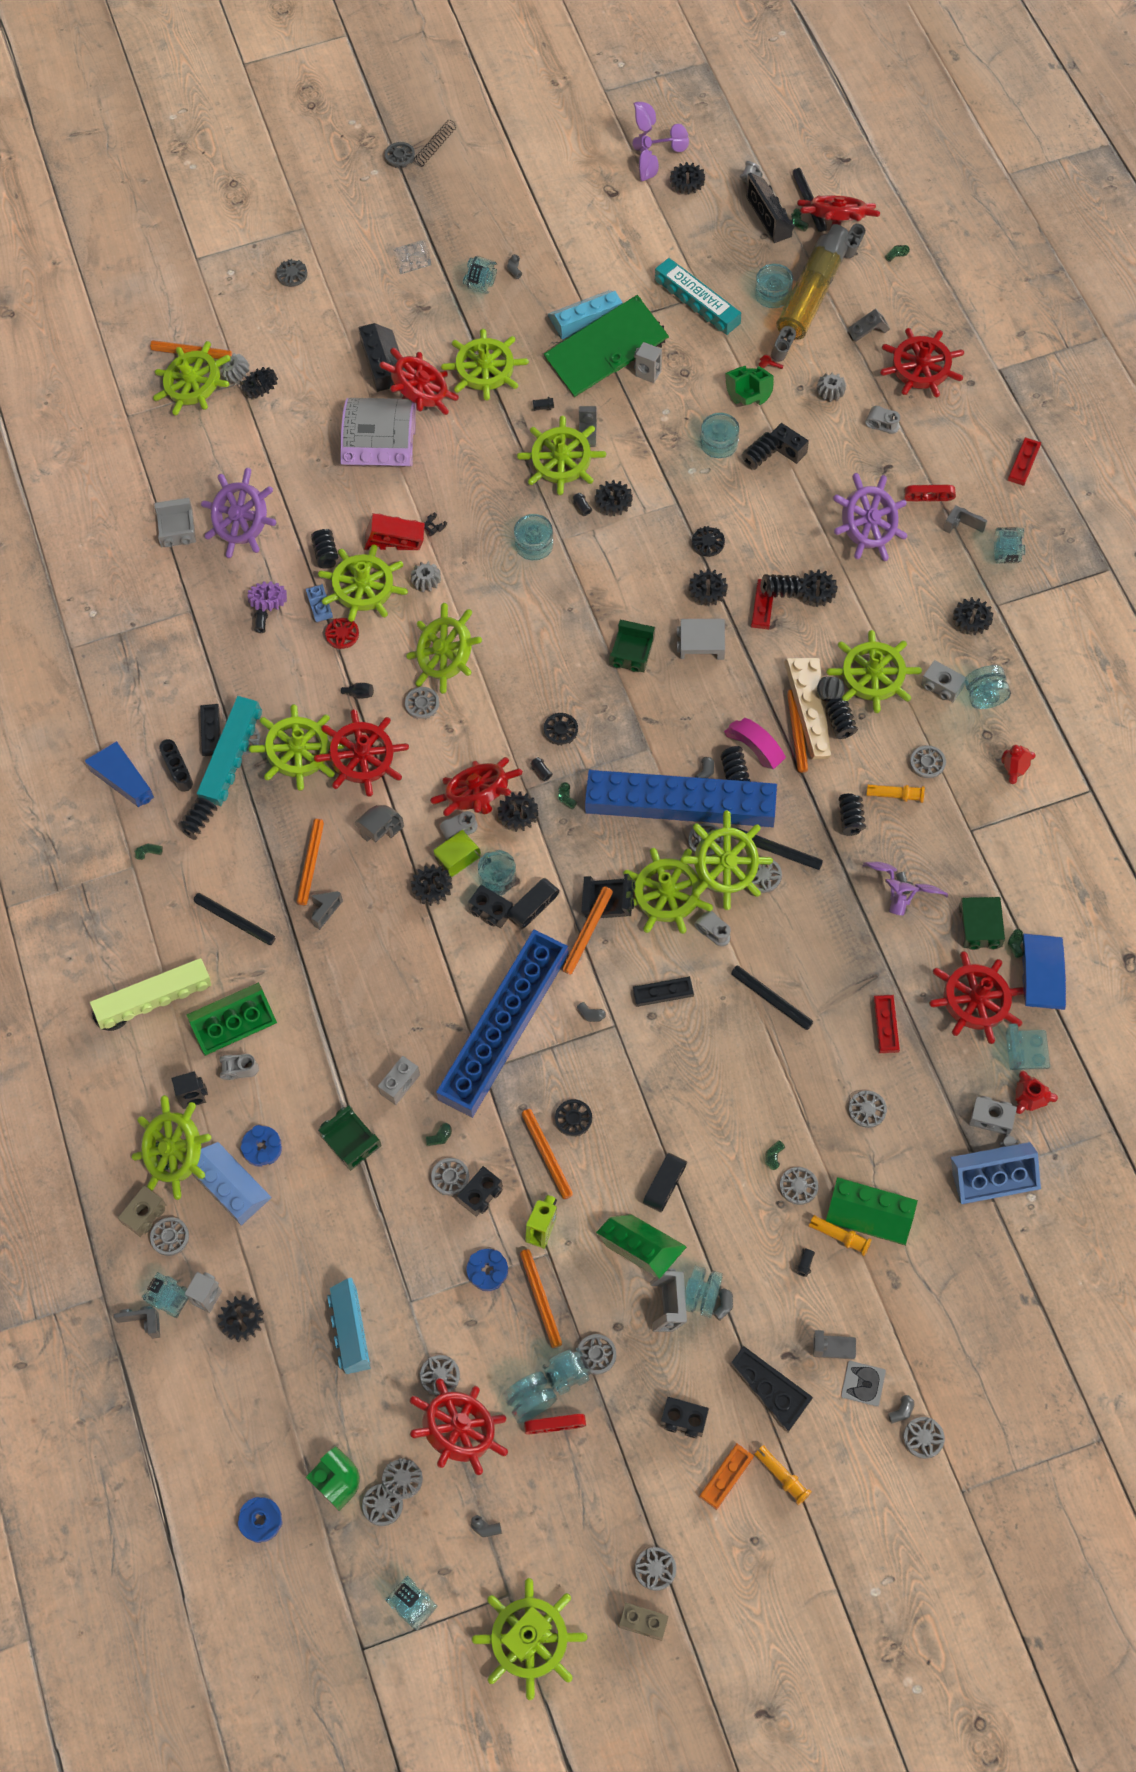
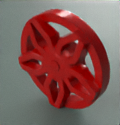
M335 618L328 624L325 630L326 640L334 648H349L359 638L358 626L354 621L350 622L348 618ZM330 638H336V643L332 642ZM345 640H352L351 642L344 644Z

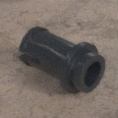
M553 398L533 400L534 411L551 410V408H554Z
M577 493L572 498L573 504L577 505L583 516H587L592 512V508L585 500L586 496Z
M258 609L254 613V631L256 633H265L268 614L266 610Z
M537 757L531 761L532 770H535L543 781H547L552 777L553 773L546 767L543 759Z
M806 1248L802 1249L799 1263L795 1266L796 1274L807 1277L811 1273L810 1267L815 1255L814 1251Z

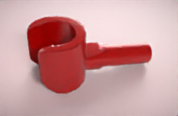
M767 354L763 355L759 362L761 368L770 365L783 369L784 366L772 361L771 357Z

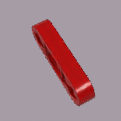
M909 485L904 489L905 500L910 502L951 501L956 498V489L953 485Z
M572 1414L528 1420L524 1422L525 1434L532 1435L583 1428L586 1426L585 1414Z

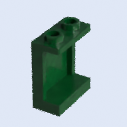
M620 619L612 653L609 655V665L615 668H625L633 672L645 673L655 638V627Z
M1001 897L961 898L959 912L962 913L963 948H969L970 950L989 948L994 950L1003 947L1005 932Z
M350 1105L346 1108H341L331 1120L323 1122L318 1130L322 1139L350 1171L382 1146L380 1139L375 1134L373 1135L354 1113Z

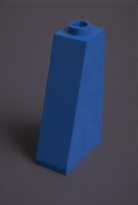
M117 741L85 760L90 772L137 807L148 804L154 798L150 787Z

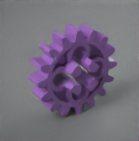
M264 581L262 585L257 583L256 587L251 586V590H248V603H250L251 607L255 606V610L262 608V611L266 609L272 611V608L278 610V606H284V602H287V592L284 590V586L279 587V583L274 585L270 581L269 584H266Z

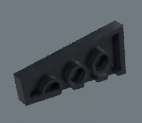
M743 1346L731 1362V1365L787 1433H789L813 1397Z

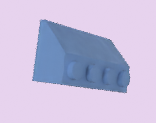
M219 1142L201 1148V1155L197 1166L204 1171L205 1177L199 1179L193 1173L192 1175L242 1226L271 1199V1196Z
M1031 1142L951 1157L952 1174L961 1204L1041 1189L1038 1152Z

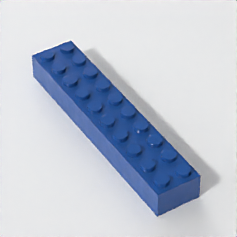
M589 770L585 811L586 814L723 824V812L728 810L731 813V824L747 826L758 824L760 827H774L777 784Z
M533 929L436 1091L438 1101L471 1118L474 1117L569 955L567 945Z

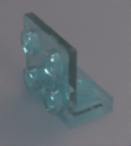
M1009 1024L1006 1030V1041L1010 1070L1049 1069L1050 1058L1046 1031H1018L1017 1024Z

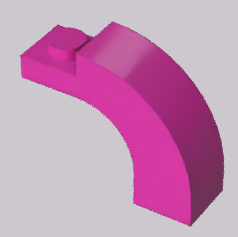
M744 717L741 721L736 720L732 722L724 731L728 738L746 744L755 753L763 767L774 770L786 758L774 738L760 725Z

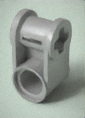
M746 161V167L743 174L740 175L742 181L747 183L748 173H753L762 178L763 173L759 165Z
M873 406L865 423L871 429L894 434L899 430L900 414L880 406Z
M470 811L462 812L440 824V829L446 841L461 830L470 835L478 827L475 815Z
M706 911L695 922L696 929L716 945L726 946L730 942L731 929L729 925L722 921L714 912Z
M250 1054L220 1057V1063H222L220 1078L223 1080L253 1077L259 1071L258 1063ZM247 1063H252L251 1067L244 1068Z

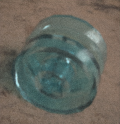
M769 264L762 267L758 271L756 278L755 296L757 301L768 308H779L786 305L790 301L792 294V272L781 264Z
M714 413L707 416L701 426L700 441L701 448L707 455L718 459L726 458L737 450L740 431L737 420L726 413Z
M528 514L516 522L514 536L515 548L518 554L524 559L532 561L547 557L554 546L553 528L550 521L542 515Z
M995 665L984 666L969 673L965 678L966 689L969 692V699L974 708H993L1010 698L1011 690L1006 682L1007 677L1002 667Z
M695 1265L685 1290L686 1311L693 1313L696 1311L699 1301H701L700 1314L712 1318L724 1273L713 1270L709 1275L708 1281L705 1282L706 1268Z
M536 1372L526 1376L503 1393L502 1397L507 1406H515L512 1410V1415L517 1423H522L536 1417L557 1401V1396L552 1388H545L548 1381L543 1372Z

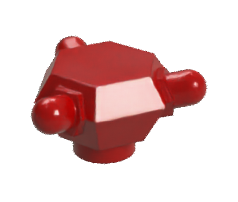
M1013 745L1010 750H1005L1001 758V762L1008 771L1010 784H1016L1017 778L1025 774L1031 766V760L1036 757L1034 752H1030L1028 748L1021 745Z
M1025 1071L1019 1073L1020 1080L1017 1082L1015 1096L1018 1104L1016 1106L1017 1114H1022L1025 1110H1036L1058 1100V1096L1051 1093L1049 1087L1037 1078L1029 1076Z

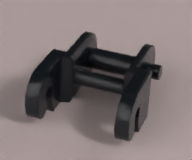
M435 512L433 516L429 515L427 521L424 522V529L429 532V536L434 535L437 531L441 532L447 526L446 521L443 522L444 524L440 523L439 525L432 523L437 517Z

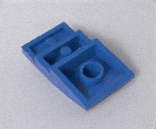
M1023 934L1024 953L1022 963L1024 973L1022 982L1025 1006L1065 1010L1066 974L1063 937Z

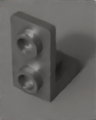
M875 308L851 325L848 330L856 342L875 328L877 330L881 329L886 333L890 330V327L884 316Z
M579 406V432L582 433L589 426L593 425L595 431L587 437L590 447H596L597 406Z
M955 505L945 522L944 531L950 534L953 528H957L961 522L980 532H984L987 520L980 515L973 514L965 508Z
M145 1306L141 1307L138 1311L124 1309L114 1314V1319L117 1323L147 1319L144 1320L145 1333H148L152 1339L160 1338L159 1312L155 1308Z
M815 1330L813 1336V1357L855 1359L856 1338L824 1336V1330Z

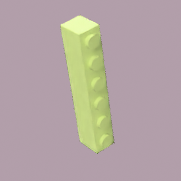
M200 958L93 1000L90 1004L100 1029H107L121 1021H129L141 1013H149L156 1007L166 1006L176 999H184L196 991H204L211 986V981Z

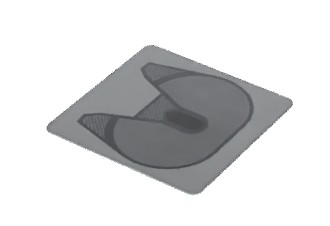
M849 1361L841 1395L842 1398L879 1406L886 1370Z

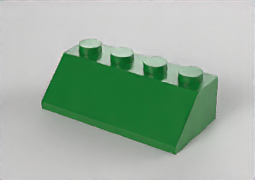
M259 982L187 1014L189 1023L205 1056L277 1023Z
M837 1177L826 1221L842 1228L906 1246L918 1200Z
M632 1214L609 1217L596 1232L607 1248L659 1279L687 1248L684 1244Z

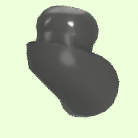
M514 254L508 261L507 269L516 279H519L522 276V272L518 269L520 257Z
M704 757L701 760L703 771L697 774L695 778H709L714 773V760L711 757Z
M905 872L896 874L898 881L913 885L912 882L907 881ZM904 891L902 893L909 894L911 891Z
M585 1002L577 1006L578 1011L588 1022H599L606 1017V1012L603 1009H589Z
M725 1288L721 1289L718 1293L721 1299V1306L713 1313L719 1321L733 1309V1294Z
M909 1395L901 1397L899 1410L888 1413L891 1424L910 1417L915 1403Z
M476 1515L472 1517L471 1527L481 1537L502 1534L500 1523L488 1525L481 1516Z

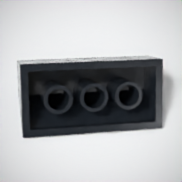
M748 173L746 198L772 241L776 243L792 237L794 223L788 218L785 208H782L779 198L775 197L771 185H768L765 179L753 173Z
M376 323L358 327L360 340L376 390L379 392L390 389L392 385H395L391 372L380 368L379 364L380 362H386L394 366L397 362L390 352L392 348H396L400 353L393 330Z

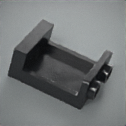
M624 874V879L594 881L591 876L584 877L581 912L586 918H588L603 887L610 888L613 893L600 918L631 916L632 909H634L633 891H635L636 886L635 881L632 880L629 874Z

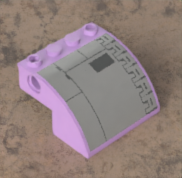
M347 398L344 405L341 428V465L413 466L416 403L409 399Z

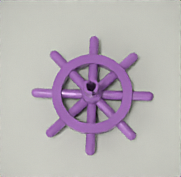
M250 468L244 470L242 483L228 484L225 476L219 474L218 480L222 489L217 493L213 502H201L202 507L211 509L213 528L205 533L204 537L205 539H211L218 534L227 541V558L233 556L235 543L245 544L249 542L253 552L258 553L260 549L255 538L261 533L265 524L270 526L276 525L275 519L267 517V508L264 500L273 492V488L269 486L260 492L254 486L249 485ZM240 491L238 501H236L233 493ZM248 493L252 499L245 503L246 494ZM227 499L231 505L230 507L224 506ZM253 506H255V511H251L250 509ZM222 513L228 514V517L224 520L222 517ZM247 521L253 522L250 528L247 524ZM233 522L231 532H229L226 527ZM239 525H241L244 534L237 536Z
M854 473L852 478L857 490L853 491L847 499L839 495H834L833 497L835 502L843 506V525L835 528L834 533L839 535L846 532L849 538L857 544L854 554L855 559L861 558L864 548L878 547L882 560L887 561L889 556L884 544L888 543L894 535L901 539L907 538V533L897 528L899 519L898 509L905 507L907 502L901 500L895 503L892 497L884 491L887 481L885 475L880 477L877 487H863L859 474ZM867 495L873 496L871 506L869 504ZM859 498L863 508L855 505ZM879 502H881L884 508L878 510ZM887 515V522L882 520L881 516ZM863 526L862 533L859 532L857 527ZM878 526H880V527H882L883 529H885V531H884V533L882 534V536H881V534H880V531H879V529H878ZM870 529L872 530L875 540L868 539Z

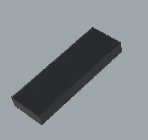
M219 704L200 705L202 756L213 755L221 736Z
M690 976L633 986L636 1007L694 997Z

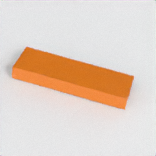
M736 1443L699 1498L717 1510L753 1460L754 1455Z

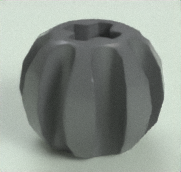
M831 676L821 678L817 685V694L821 699L830 701L843 696L844 684L842 680Z

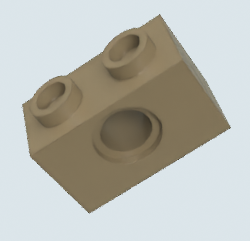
M143 1186L119 1215L118 1219L124 1226L141 1237L151 1229L152 1222L156 1217H160L164 1213L166 1203L157 1194ZM143 1209H148L146 1215L139 1216Z
M625 1603L619 1628L662 1641L668 1616Z

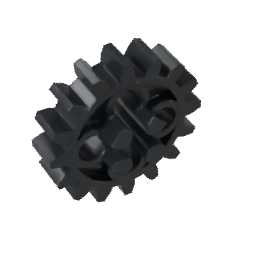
M688 162L685 165L680 163L679 167L675 166L674 171H671V187H675L676 192L681 190V194L684 192L690 194V191L696 193V189L701 190V186H704V169H700V165L695 167L694 163L688 165ZM686 172L689 173V184H686Z
M262 367L261 370L257 368L256 372H250V376L245 377L246 380L242 381L243 385L241 387L246 396H249V398L254 396L257 399L259 395L263 397L264 393L269 394V390L274 389L273 385H277L278 377L270 367L266 369Z
M612 480L610 484L608 481H605V486L600 484L599 489H596V507H600V512L605 510L606 515L612 513L615 516L617 512L622 515V510L627 512L628 507L632 506L633 494H631V489H627V484L622 486L621 481L618 484L615 483V480Z
M707 569L705 573L700 570L699 575L694 573V577L690 578V597H694V602L700 600V605H703L704 602L707 603V606H710L711 602L717 605V600L722 602L723 596L726 597L728 584H726V578H722V573L717 575L716 570L710 572ZM707 579L710 580V596L706 595Z
M818 569L817 573H814L810 570V575L805 573L804 578H800L801 589L799 596H803V602L808 600L810 606L812 603H815L816 607L819 606V603L825 606L826 601L831 603L832 598L836 597L838 589L836 585L837 580H832V574L827 576V571L820 573V569ZM817 580H820L819 596H815Z
M973 597L970 598V601L963 599V603L959 602L957 608L954 609L953 620L956 621L955 626H960L959 631L965 629L967 635L969 632H973V635H976L977 631L983 634L984 629L988 630L992 624L994 614L991 612L992 607H986L987 602L981 603L980 598L977 601H974ZM976 608L977 612L973 624H969L973 609Z
M519 791L518 795L511 792V797L505 796V801L500 800L498 818L503 826L507 824L508 830L514 827L515 832L518 831V828L525 831V826L531 828V822L536 823L537 821L536 816L539 815L537 810L538 804L535 803L533 797L529 799L528 793L522 796L521 791Z
M432 864L431 868L428 869L425 865L424 871L418 869V875L413 874L414 881H411L412 893L416 894V900L421 899L422 904L429 901V905L432 906L433 902L436 901L437 905H439L440 899L446 901L445 895H451L450 889H453L452 878L448 876L447 870L442 872V866L435 869L434 864Z
M245 1295L242 1296L241 1300L234 1296V1302L232 1303L227 1300V1308L221 1307L224 1313L218 1315V1318L223 1320L218 1323L220 1328H224L222 1333L224 1335L228 1334L229 1340L235 1337L237 1342H240L243 1337L247 1342L249 1335L255 1338V1330H262L259 1323H264V1319L260 1317L264 1312L263 1310H258L261 1307L258 1302L254 1304L252 1297L247 1301ZM238 1306H242L240 1312L244 1316L243 1322L247 1327L243 1332L240 1331L242 1329V1325L238 1321L240 1317L235 1311ZM250 1313H255L253 1318H248ZM230 1319H234L232 1325H228Z

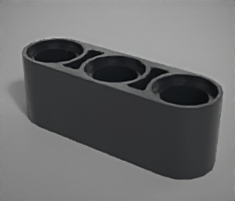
M171 739L163 740L160 743L159 749L176 787L182 792L189 791L193 787V781L175 742Z
M541 879L510 909L508 917L522 929L527 927L558 896L560 890L548 879Z
M668 1153L644 1197L643 1204L662 1213L685 1170L687 1161Z

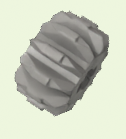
M234 353L230 356L229 362L220 366L222 368L220 372L227 381L236 384L238 380L242 381L243 377H247L246 373L250 371V365L242 355Z
M833 372L830 375L825 373L823 377H820L817 384L819 397H823V400L829 399L830 402L833 399L838 401L839 397H843L846 390L844 378H840L839 374L834 375Z
M429 561L427 564L421 562L420 566L415 565L414 570L411 571V582L417 590L421 589L424 592L428 589L431 592L432 587L437 588L438 583L441 581L440 570L437 569L435 564L430 565Z

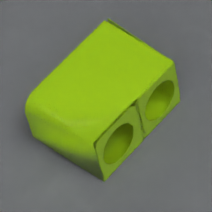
M463 830L433 850L435 859L444 870L448 871V875L451 877L479 859V855L481 856L480 848Z

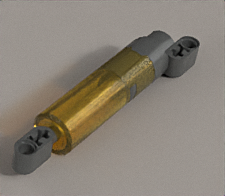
M833 224L828 234L821 235L818 238L776 322V327L780 334L771 351V357L775 361H783L793 341L803 339L806 336L844 257L852 258L856 254L866 232L863 225L854 224L848 232L843 226Z

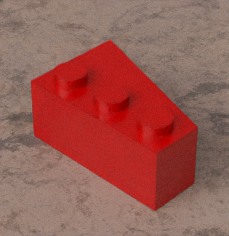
M372 513L365 532L364 550H369L372 545L380 547V550H386V547H397V550H420L424 541L425 523Z

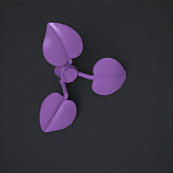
M635 102L633 104L635 107L636 124L644 132L639 134V137L633 139V147L635 150L641 151L639 157L640 180L645 181L654 177L659 169L657 157L652 155V151L648 150L653 143L672 141V149L675 152H683L689 145L687 130L682 124H674L670 130L671 138L651 140L650 137L645 135L652 130L651 125L656 123V113L648 103Z
M883 862L863 863V867L869 866L890 874V879L885 880L891 887L890 900L892 901L889 909L890 913L904 915L906 906L910 905L911 899L918 891L943 894L946 898L948 897L946 892L933 885L915 884L914 886L894 880L893 871H897V869L892 865ZM912 891L908 899H906L907 896L902 894V892Z

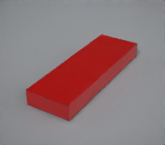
M1024 438L1008 481L1025 486L1042 442Z
M758 579L751 628L769 630L773 592L771 597H767L766 592L763 594L761 592L762 579Z
M894 995L874 996L879 1053H899L900 1047Z

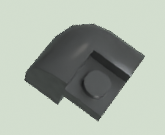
M375 805L355 821V825L360 829L364 840L368 842L372 839L376 843L385 834L390 838L394 837L404 827L402 816L393 808L387 805Z

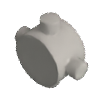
M1006 1134L1003 1142H1000V1146L1003 1147L1018 1144V1140H1015L1009 1134Z

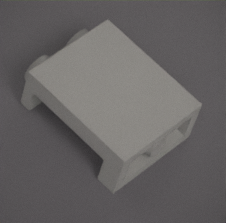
M190 498L154 503L159 529L158 540L161 548L182 544L188 545L196 542L193 508Z
M681 619V626H677V637H681V642H677V653H681V659H684L685 654H717V660H724L725 619Z
M669 1268L660 1279L655 1277L650 1281V1286H660L662 1288L664 1314L652 1323L653 1332H673L687 1322L684 1272H676V1269Z

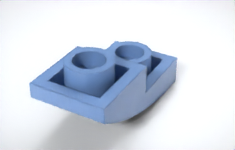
M323 584L307 588L306 593L315 621L320 622L333 618L330 605L322 604V599L327 597Z

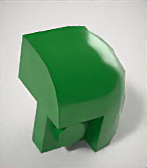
M742 366L725 373L726 388L735 404L741 402L744 405H750L756 402L758 405H762L771 396L774 376L764 368L758 366L755 369Z
M334 1447L320 1459L319 1464L306 1476V1479L340 1511L359 1489L360 1474L353 1461L338 1447Z

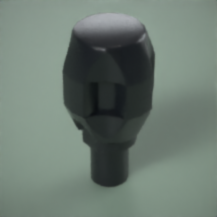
M356 683L349 687H341V694H349L357 699H365L373 696L374 688L369 683Z

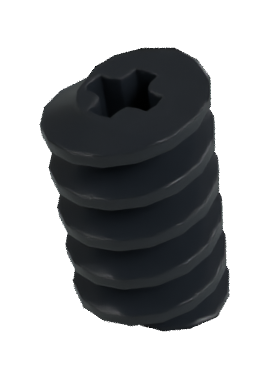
M765 432L748 449L743 451L742 458L751 469L756 470L762 464V461L765 462L767 457L770 458L772 453L777 451L776 447L779 446V442L774 435Z
M321 529L313 532L311 540L317 565L323 569L334 567L339 557L335 548L336 545L332 531L330 529Z
M763 575L761 592L763 594L766 592L767 597H771L772 592L775 598L779 594L781 598H784L785 594L788 598H791L792 593L794 598L799 596L801 589L799 576Z
M834 698L827 702L825 706L837 739H846L858 731V727L855 726L856 721L852 720L854 716L851 714V708L848 707L849 702L843 701L842 698Z
M741 746L729 747L721 753L723 770L726 780L751 782L748 779V768L745 766L746 761L744 760L745 756L742 753L743 748Z
M852 793L840 795L838 800L843 834L846 836L857 835L866 829L865 817H863L865 812L861 810L864 807L861 803L863 798Z
M196 798L195 803L191 805V809L187 811V815L182 817L183 821L178 823L179 829L187 837L196 840L197 837L194 833L201 834V830L198 827L204 829L206 826L203 821L209 823L210 820L207 815L213 817L214 814L211 810L217 811L218 808L207 799Z

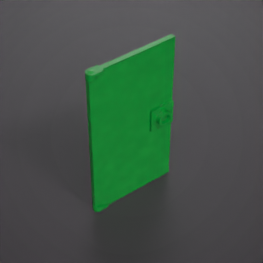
M637 294L543 355L573 396L576 397L636 359L634 358L635 351L641 347L643 342L657 346L668 339L669 335Z

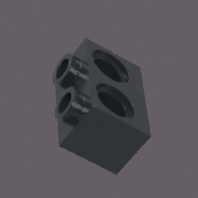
M780 423L771 432L779 442V446L776 447L777 452L797 464L807 454L809 440L785 424Z
M480 885L468 901V906L472 915L480 916L489 925L497 926L501 929L509 918L508 912L513 907V903L485 886ZM481 901L486 902L484 905H478ZM495 911H501V912H502V913L499 914V915L493 914Z
M195 1071L171 1078L175 1096L183 1109H186L191 1102L195 1103V1105L206 1103L205 1096L208 1095L206 1085L203 1083L202 1077H198Z
M482 1166L457 1195L458 1203L476 1217L480 1213H485L490 1206L489 1202L493 1198L496 1199L503 1191L502 1180ZM485 1182H492L493 1186L487 1189L483 1187V1184ZM473 1197L480 1198L477 1204L469 1202Z
M667 1396L661 1426H664L666 1431L676 1433L677 1430L685 1432V1436L697 1439L698 1436H703L709 1408ZM676 1411L679 1413L680 1418L672 1421L669 1419L668 1414ZM697 1417L701 1423L699 1426L694 1427L689 1424V1419Z

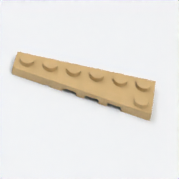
M787 658L784 663L811 760L828 759L831 756L825 701L817 694V685L822 678L819 658Z

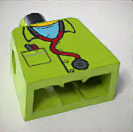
M547 1195L544 1201L538 1200L526 1225V1243L545 1249L556 1221L557 1207L555 1205L557 1199L555 1197Z

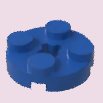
M256 1125L244 1135L241 1142V1151L246 1161L253 1166L263 1167L262 1165H270L281 1155V1139L274 1129ZM265 1142L266 1149L257 1150V1145Z
M482 1249L470 1256L467 1263V1276L472 1285L478 1289L493 1291L498 1289L506 1280L508 1264L500 1251ZM485 1265L493 1267L489 1275H486L484 1271L482 1272Z
M252 1498L242 1506L239 1512L238 1527L241 1533L248 1540L255 1543L267 1542L274 1538L283 1524L280 1508L274 1501L268 1498ZM258 1514L260 1516L265 1515L266 1517L263 1525H255L254 1523L257 1520L256 1516Z

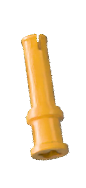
M867 785V796L901 798L904 802L908 800L924 802L925 786L918 788L909 787V785H904V787Z
M813 1215L811 1223H809L810 1228L844 1243L846 1248H853L861 1252L862 1256L866 1255L872 1242L870 1238L865 1239L857 1235L855 1231L850 1230L848 1232L816 1215Z
M765 1445L760 1447L759 1449L765 1454V1457L758 1450L754 1455L783 1484V1490L785 1492L788 1491L795 1498L797 1505L803 1503L812 1491L810 1489L807 1490L798 1481L799 1477L797 1475H791L769 1452Z

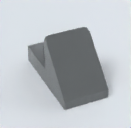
M338 891L311 896L313 903L319 907L313 912L311 918L314 927L319 930L343 902L342 895Z

